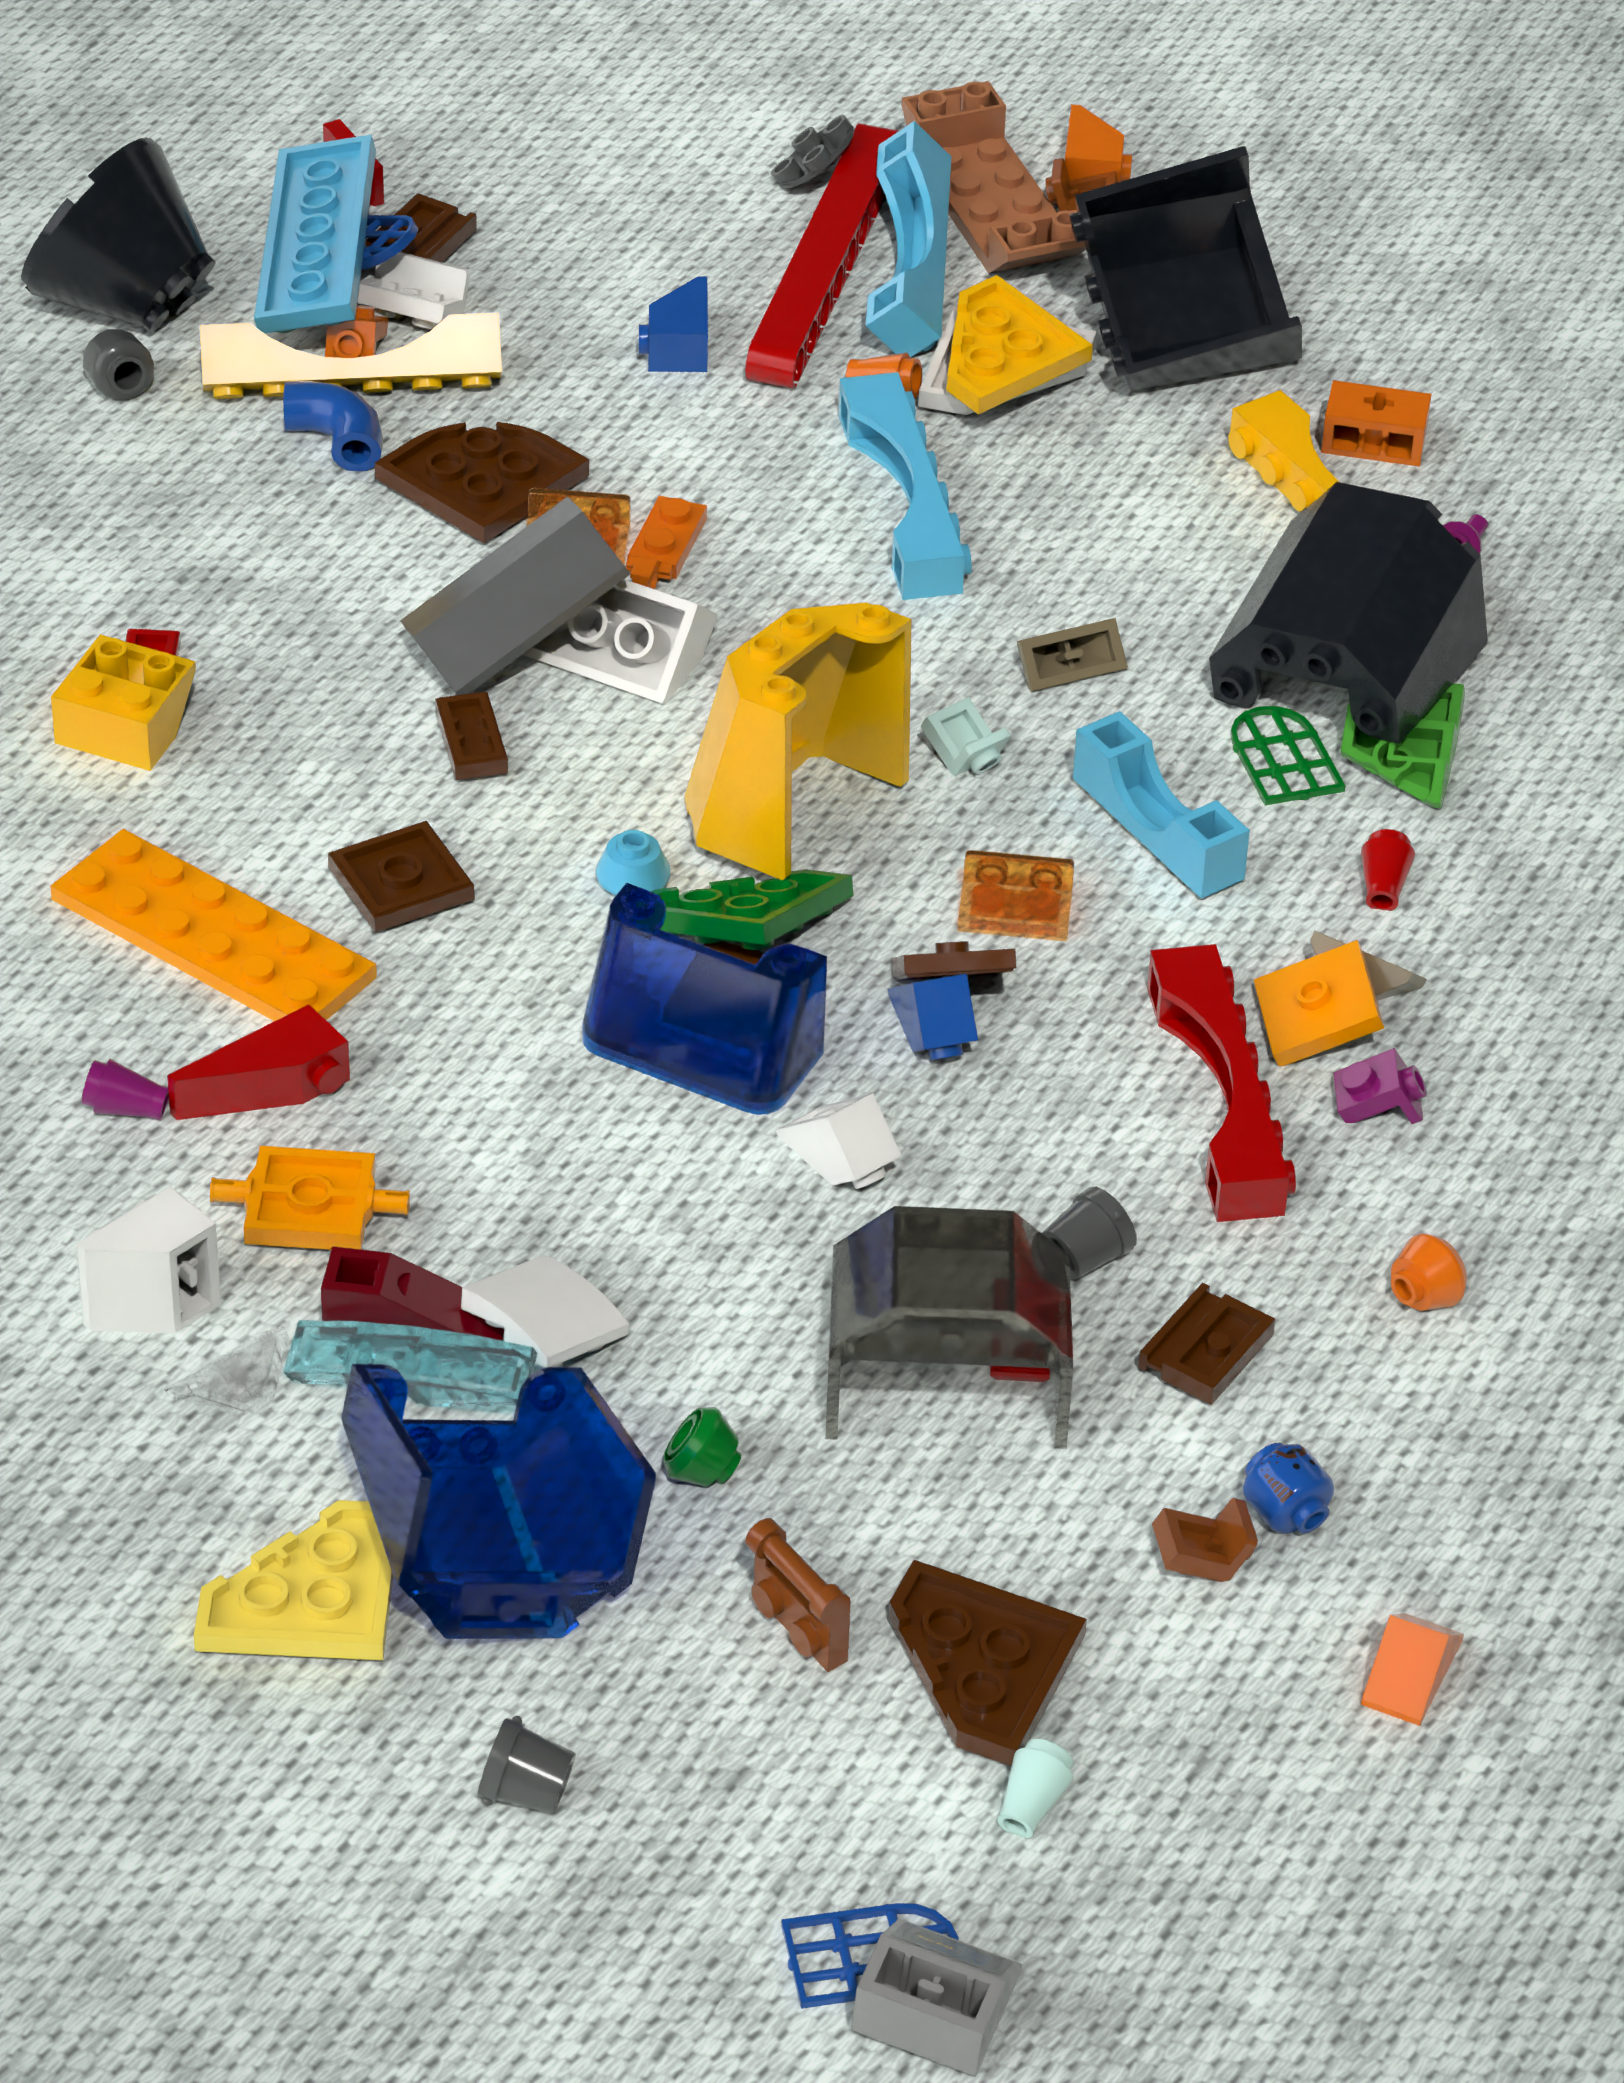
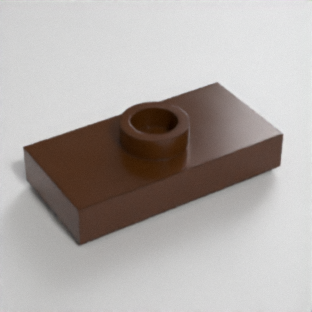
M488 692L435 698L436 716L455 780L507 774L508 758Z

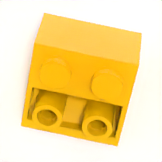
M100 634L51 696L55 744L151 771L177 736L196 671L195 661Z

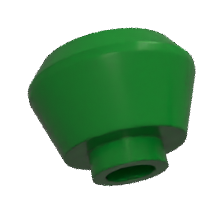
M716 1407L697 1408L678 1427L663 1455V1463L670 1478L706 1487L715 1480L719 1483H724L733 1474L741 1460V1453L736 1450L739 1438L719 1409Z

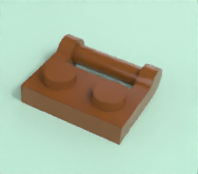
M772 1518L762 1519L749 1530L745 1539L747 1547L755 1554L754 1585L751 1589L755 1605L766 1618L775 1617L789 1631L793 1645L802 1656H813L827 1672H830L848 1662L850 1597L838 1585L827 1584L786 1542V1532Z

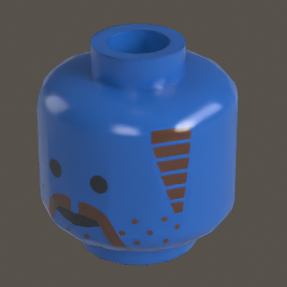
M1279 1442L1264 1447L1251 1458L1245 1469L1244 1496L1271 1530L1279 1534H1287L1298 1530L1301 1533H1309L1318 1528L1329 1515L1328 1505L1334 1495V1484L1332 1478L1309 1450L1299 1444L1284 1445Z

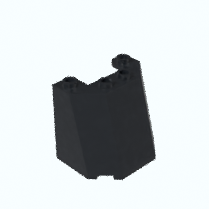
M1246 146L1075 195L1077 212L1069 214L1076 242L1084 241L1092 271V274L1084 276L1092 305L1101 302L1105 319L1098 320V325L1106 349L1110 348L1117 377L1125 376L1131 391L1302 358V325L1298 316L1289 317L1250 190L1249 155Z
M1341 482L1334 483L1317 500L1290 521L1210 655L1209 661L1214 699L1238 707L1250 706L1261 694L1259 669L1348 689L1351 716L1362 732L1376 739L1400 744L1487 644L1488 636L1481 555L1469 542L1460 544L1438 521L1443 514L1428 500Z

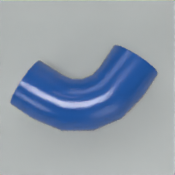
M314 381L285 382L283 406L286 431H315L332 436L331 454L333 460L340 467L348 471H368L375 467V462L381 457L382 430L377 412L358 393L337 384Z

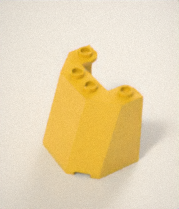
M867 602L790 609L727 656L684 795L687 815L691 816L693 824V836L696 846L784 880L791 874L792 772L807 759L824 756L836 763L898 787L903 786L909 781L911 618L889 611L888 608L882 605Z

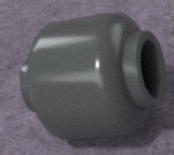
M108 329L97 334L88 343L83 353V368L87 378L105 397L116 401L130 400L140 396L149 387L154 376V362L149 350L132 333L122 329Z

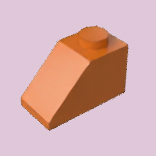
M1071 104L1065 153V165L1070 180L1116 171L1119 182L1130 179L1132 155L1123 154L1125 135L1083 106Z

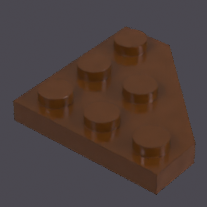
M917 1560L912 1561L889 1603V1620L955 1746L1012 1766L1015 1752L1020 1748H1025L1027 1742L1031 1739L1084 1639L1087 1619Z

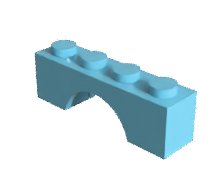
M1121 711L1076 730L1073 779L1202 899L1245 879L1250 830L1217 800L1195 810L1184 806L1171 792L1161 775L1156 762L1152 740Z

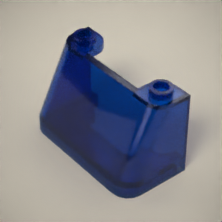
M626 883L613 898L609 907L582 1022L583 1045L596 1056L741 1111L756 1115L770 1114L778 1111L786 1104L824 1054L827 956L798 945L783 944L771 948L760 958L756 965L660 930L666 920L665 902L660 896L651 891Z

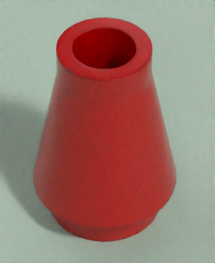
M1382 829L1373 832L1361 848L1367 891L1366 904L1371 909L1392 911L1398 906L1400 893L1415 859V851L1411 846L1410 839L1404 833L1393 829Z

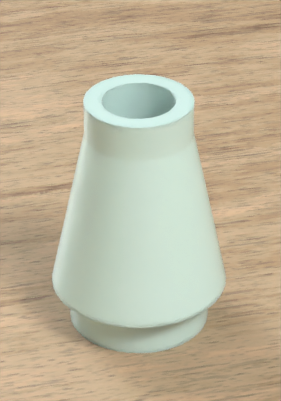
M1031 1739L1027 1742L1025 1748H1020L1015 1752L1003 1808L997 1818V1822L1003 1830L1024 1838L1032 1837L1039 1822L1073 1781L1071 1769L1074 1762L1071 1755L1065 1749L1048 1740Z

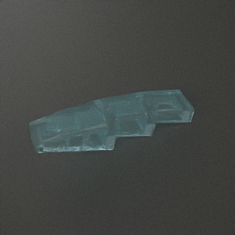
M299 1320L283 1373L292 1382L301 1384L345 1383L355 1394L409 1395L417 1405L426 1407L523 1406L538 1353L530 1346L471 1334L416 1326L358 1321Z

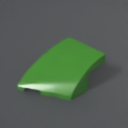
M1452 684L1400 744L1376 739L1362 732L1353 721L1350 704H1348L1341 755L1431 807L1441 809L1459 736L1465 699L1464 684Z

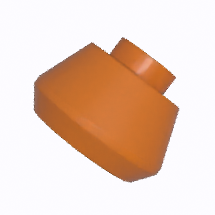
M1421 1233L1410 1238L1391 1267V1288L1397 1299L1413 1309L1424 1311L1453 1307L1464 1296L1467 1273L1465 1265L1455 1248L1446 1240L1429 1234Z

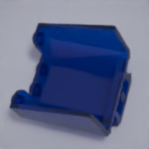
M352 1364L341 1420L394 1579L409 1598H412L428 1616L432 1624L445 1639L563 1638L580 1625L576 1619L580 1614L607 1593L615 1598L632 1584L656 1482V1472L581 1367H547L530 1375L521 1386L513 1420L403 1419L408 1387L405 1379L397 1369L384 1364Z

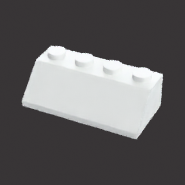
M623 579L525 652L523 656L665 705L703 659L718 614L699 604Z

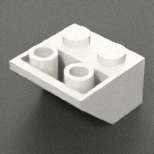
M170 1186L150 1199L138 1203L129 1212L103 1228L91 1232L85 1239L76 1244L83 1323L90 1331L177 1333L221 1305L216 1223Z

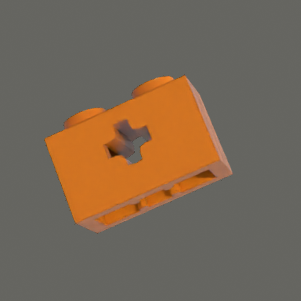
M1333 380L1325 414L1321 453L1420 467L1427 434L1432 394Z

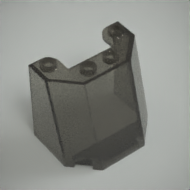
M893 1206L834 1244L825 1439L837 1440L840 1368L851 1360L1050 1368L1054 1371V1449H1067L1073 1379L1069 1254L1016 1212L1008 1210Z

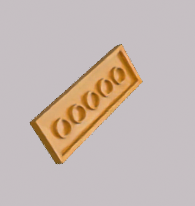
M124 828L50 885L51 900L273 1021L308 1004L327 1020L377 978L376 963Z

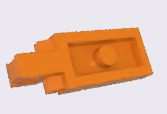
M658 496L627 555L626 569L631 572L630 578H632V582L655 589L660 578L667 580L677 579L707 520V505L688 502L681 498Z

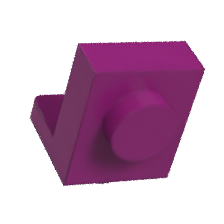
M1395 1048L1333 1072L1337 1111L1345 1123H1356L1396 1106H1400L1411 1124L1423 1120L1421 1099L1427 1096L1424 1080L1415 1065L1407 1067Z

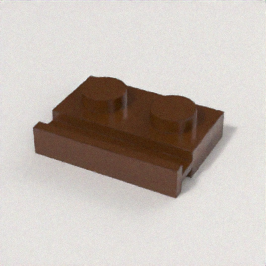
M419 193L394 214L412 217L418 228L415 238L400 252L438 262H443L477 230V215L470 212L464 216L458 213V207ZM381 226L377 231H386L391 226ZM403 226L398 231H406L408 226ZM368 238L366 240V247L370 246L378 238ZM391 238L381 247H389L399 238Z
M1202 1282L1139 1352L1138 1368L1146 1372L1150 1367L1161 1373V1380L1212 1405L1272 1338L1276 1319L1227 1294L1220 1298L1210 1293V1286Z

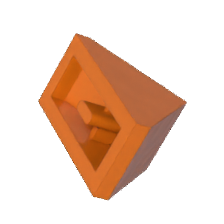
M1407 1613L1390 1615L1362 1697L1361 1705L1420 1726L1463 1641L1464 1634Z

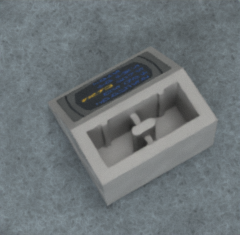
M899 1918L880 1935L856 1990L851 2030L976 2077L1020 1976L1023 1964Z

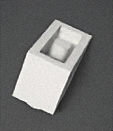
M873 1093L820 1106L775 1130L779 1138L832 1186L851 1181L855 1189L867 1186L886 1176L883 1168L884 1165L902 1156Z

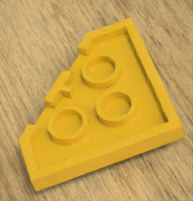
M995 275L959 292L946 391L979 415L1092 361L1093 344L1001 277Z

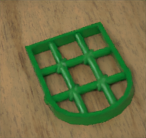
M1259 706L1244 711L1234 720L1230 734L1233 751L1238 754L1265 806L1295 800H1308L1312 797L1345 792L1346 785L1321 742L1318 732L1305 716L1288 708ZM1260 715H1271L1282 735L1271 737L1261 735L1253 718ZM1282 717L1299 723L1305 731L1293 733V730L1287 728ZM1245 722L1254 739L1240 742L1237 731L1239 726ZM1311 738L1322 759L1308 761V758L1304 759L1295 741ZM1283 743L1284 746L1288 745L1297 763L1281 766V763H1276L1267 745ZM1256 747V750H1260L1269 768L1255 770L1244 749ZM1326 766L1335 784L1319 787L1310 769ZM1299 771V774L1303 773L1310 789L1292 792L1283 774ZM1271 776L1272 779L1275 778L1283 793L1268 796L1259 778Z

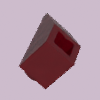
M334 1246L331 1248L321 1286L323 1339L500 1358L504 1341V1328L490 1326L485 1322V1319L461 1309V1286L397 1255L388 1252Z

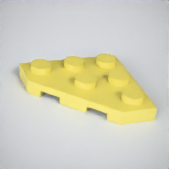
M338 1500L319 1512L320 1521L295 1536L289 1531L251 1555V1565L228 1579L220 1575L202 1586L194 1629L195 1651L383 1660L401 1522L400 1503Z

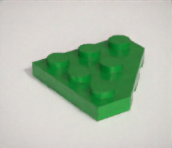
M804 869L791 871V874L784 880L778 878L761 881L756 885L753 877L709 882V889L690 890L680 895L677 887L656 889L624 906L626 927L647 929L649 935L653 937H670L677 934L694 936V940L699 943H717L730 940L740 942L741 947L745 949H764L772 946L774 940L778 937L801 930L804 927V923L814 917L830 914L833 912L834 906L854 896L852 875Z

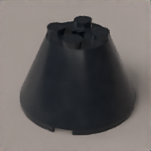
M145 137L120 148L88 175V178L94 184L75 204L66 198L33 244L25 260L21 280L27 285L25 288L33 295L144 327L152 333L161 326L169 312H172L177 317L190 307L196 298V294L191 291L192 288L211 272L216 261L206 250L163 149L153 139Z

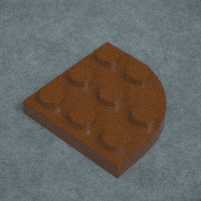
M465 422L439 427L411 439L375 462V479L482 543L491 540L589 476L588 458L544 433L524 426L502 422L496 423V430L488 427H476L466 430Z

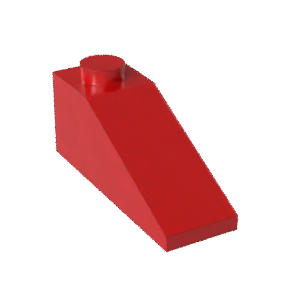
M308 1004L168 1074L170 1115L176 1120L299 1105L322 1094L333 1093L343 1083L350 1080L348 1040Z

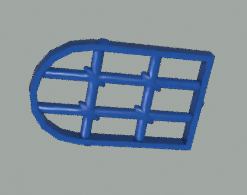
M368 215L365 239H378L370 246L364 247L361 270L387 261L409 245L418 232L417 225L412 217L406 215ZM380 226H391L386 231H375ZM403 226H408L406 231H398ZM399 238L389 247H381L387 240Z
M885 1904L781 1919V1928L789 1957L788 1969L793 1974L801 2009L855 2001L858 1986L856 1976L863 1975L867 1964L859 1965V1962L852 1963L849 1947L876 1944L883 1932L852 1936L851 1933L845 1934L843 1926L845 1921L887 1916L890 1927L898 1920L897 1914H916L936 1923V1925L921 1927L940 1934H947L948 1937L959 1940V1937L949 1920L936 1910L919 1904ZM831 1923L833 1925L836 1939L801 1944L793 1943L790 1929ZM826 1950L840 1953L843 1965L841 1968L800 1972L796 1956L798 1954ZM838 1978L842 1982L845 1980L847 1982L849 1991L806 1997L803 1983Z

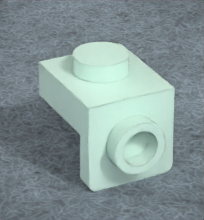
M969 697L927 716L921 724L922 730L949 772L954 776L970 769L975 774H981L991 769L1001 761L1002 755L1000 752L1011 738L1006 727L992 733Z

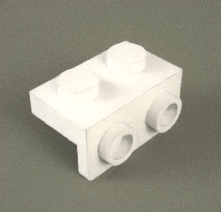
M399 252L387 261L376 265L374 277L360 281L357 303L374 307V315L394 318L398 313L413 317L412 324L433 329L448 315L464 314L470 271L466 268Z

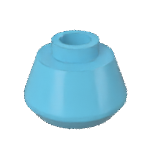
M627 830L611 838L596 866L597 880L604 889L617 897L636 900L653 890L664 888L670 879L671 873L669 862L658 841L653 836L640 830Z

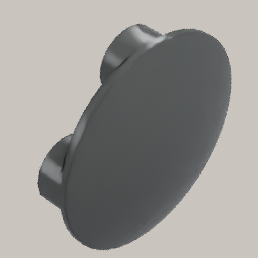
M840 115L818 133L813 127L805 129L791 143L795 151L790 157L785 158L773 168L771 176L781 188L785 189L807 183L828 170L844 153L854 135V126L845 115Z

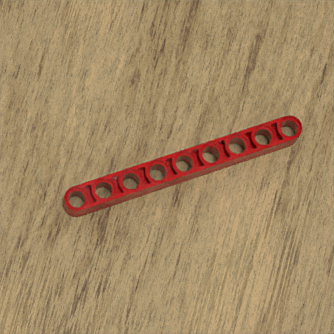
M861 123L856 125L854 135L842 154L751 341L745 367L747 380L796 389L797 384L794 381L799 382L811 357L807 353H813L824 328H821L820 325H826L837 302L833 298H839L849 276V273H846V271L852 270L862 249L859 244L864 245L875 221L871 220V218L877 217L886 198L876 175L878 145L899 132V130Z

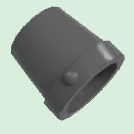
M1095 1186L1087 1188L1076 1196L1073 1204L1042 1232L1040 1244L1051 1265L1068 1279L1077 1280L1113 1259L1122 1258L1133 1250L1137 1244V1234L1130 1217L1121 1204L1106 1190Z
M516 1715L512 1719L506 1718L499 1729L487 1759L478 1789V1797L482 1798V1803L485 1806L502 1801L554 1814L569 1780L576 1753L526 1729L520 1716Z

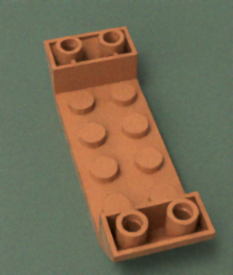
M989 81L969 82L964 86L938 91L927 90L918 95L902 97L901 106L906 126L915 121L952 156L948 215L988 274L1073 257L1086 251L1084 241L1076 242L1069 214L1076 213L1077 210L1056 212L1005 139L1006 105Z

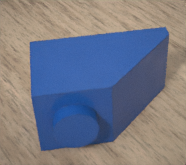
M698 276L649 304V325L639 324V354H648V372H707V276Z
M967 974L914 982L887 989L912 1052L928 1049L930 1060L963 1055L961 1043L978 1041Z

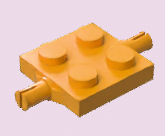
M260 1146L256 1166L246 1180L212 1177L210 1202L244 1203L246 1211L244 1244L331 1250L332 1246L362 1250L365 1227L374 1212L408 1215L410 1190L376 1189L374 1182L376 1171L375 1153Z

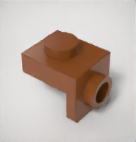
M1064 158L1053 160L1052 176L1045 180L1048 200L1052 206L1058 205L1059 211L1077 210L1076 194L1119 182L1116 171L1070 180Z
M1232 1498L1216 1519L1163 1508L1152 1522L1166 1570L1219 1582L1230 1581L1242 1564L1251 1557L1258 1544L1256 1531L1246 1502L1241 1499Z

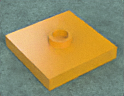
M1358 940L1253 979L1272 1054L1278 1066L1289 1065L1384 1029L1365 956Z

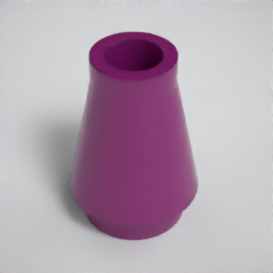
M109 1059L107 1063L94 1060L85 1081L81 1103L94 1107L93 1112L95 1114L149 1117L161 1121L169 1101L168 1087L159 1085L112 1059Z

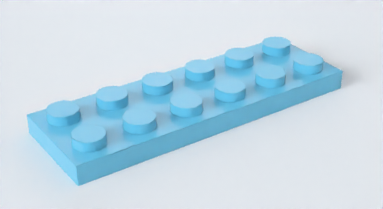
M372 134L279 149L254 315L257 329L264 334L272 332L288 333L298 328L323 324L333 326L344 321L355 320L376 156Z

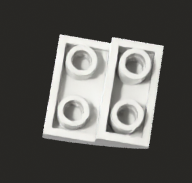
M546 1255L462 1287L461 1309L485 1319V1322L490 1326L504 1328V1350L526 1359L531 1366L536 1368H557L566 1360L585 1352L598 1351L605 1344L629 1335L628 1321L602 1292L574 1270Z

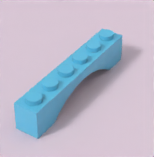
M915 121L878 145L876 175L886 195L893 217L897 237V263L892 279L868 294L866 327L895 354L908 353L910 358L920 351L924 352L931 349L941 338L952 158Z
M898 372L840 378L838 416L848 445L868 455L887 469L901 485L910 503L905 517L893 530L892 571L902 600L963 594L964 575L971 574L972 569L970 549L968 544L960 543L958 516L956 512L949 513L947 486L944 481L938 482L936 456L934 451L926 450L925 426L923 421L915 420L916 410L912 391L905 392Z

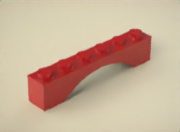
M1216 944L1151 950L1147 990L1158 1026L1179 1038L1201 1057L1215 1075L1226 1099L1228 1113L1222 1127L1209 1143L1205 1184L1216 1221L1227 1222L1285 1216L1287 1194H1294L1296 1190L1295 1169L1291 1159H1283L1282 1127L1280 1121L1271 1120L1269 1114L1271 1110L1269 1086L1266 1080L1259 1081L1257 1076L1259 1067L1257 1048L1254 1042H1247L1245 1038L1246 1015L1243 1004H1235L1233 1000L1234 977L1231 967L1222 965Z

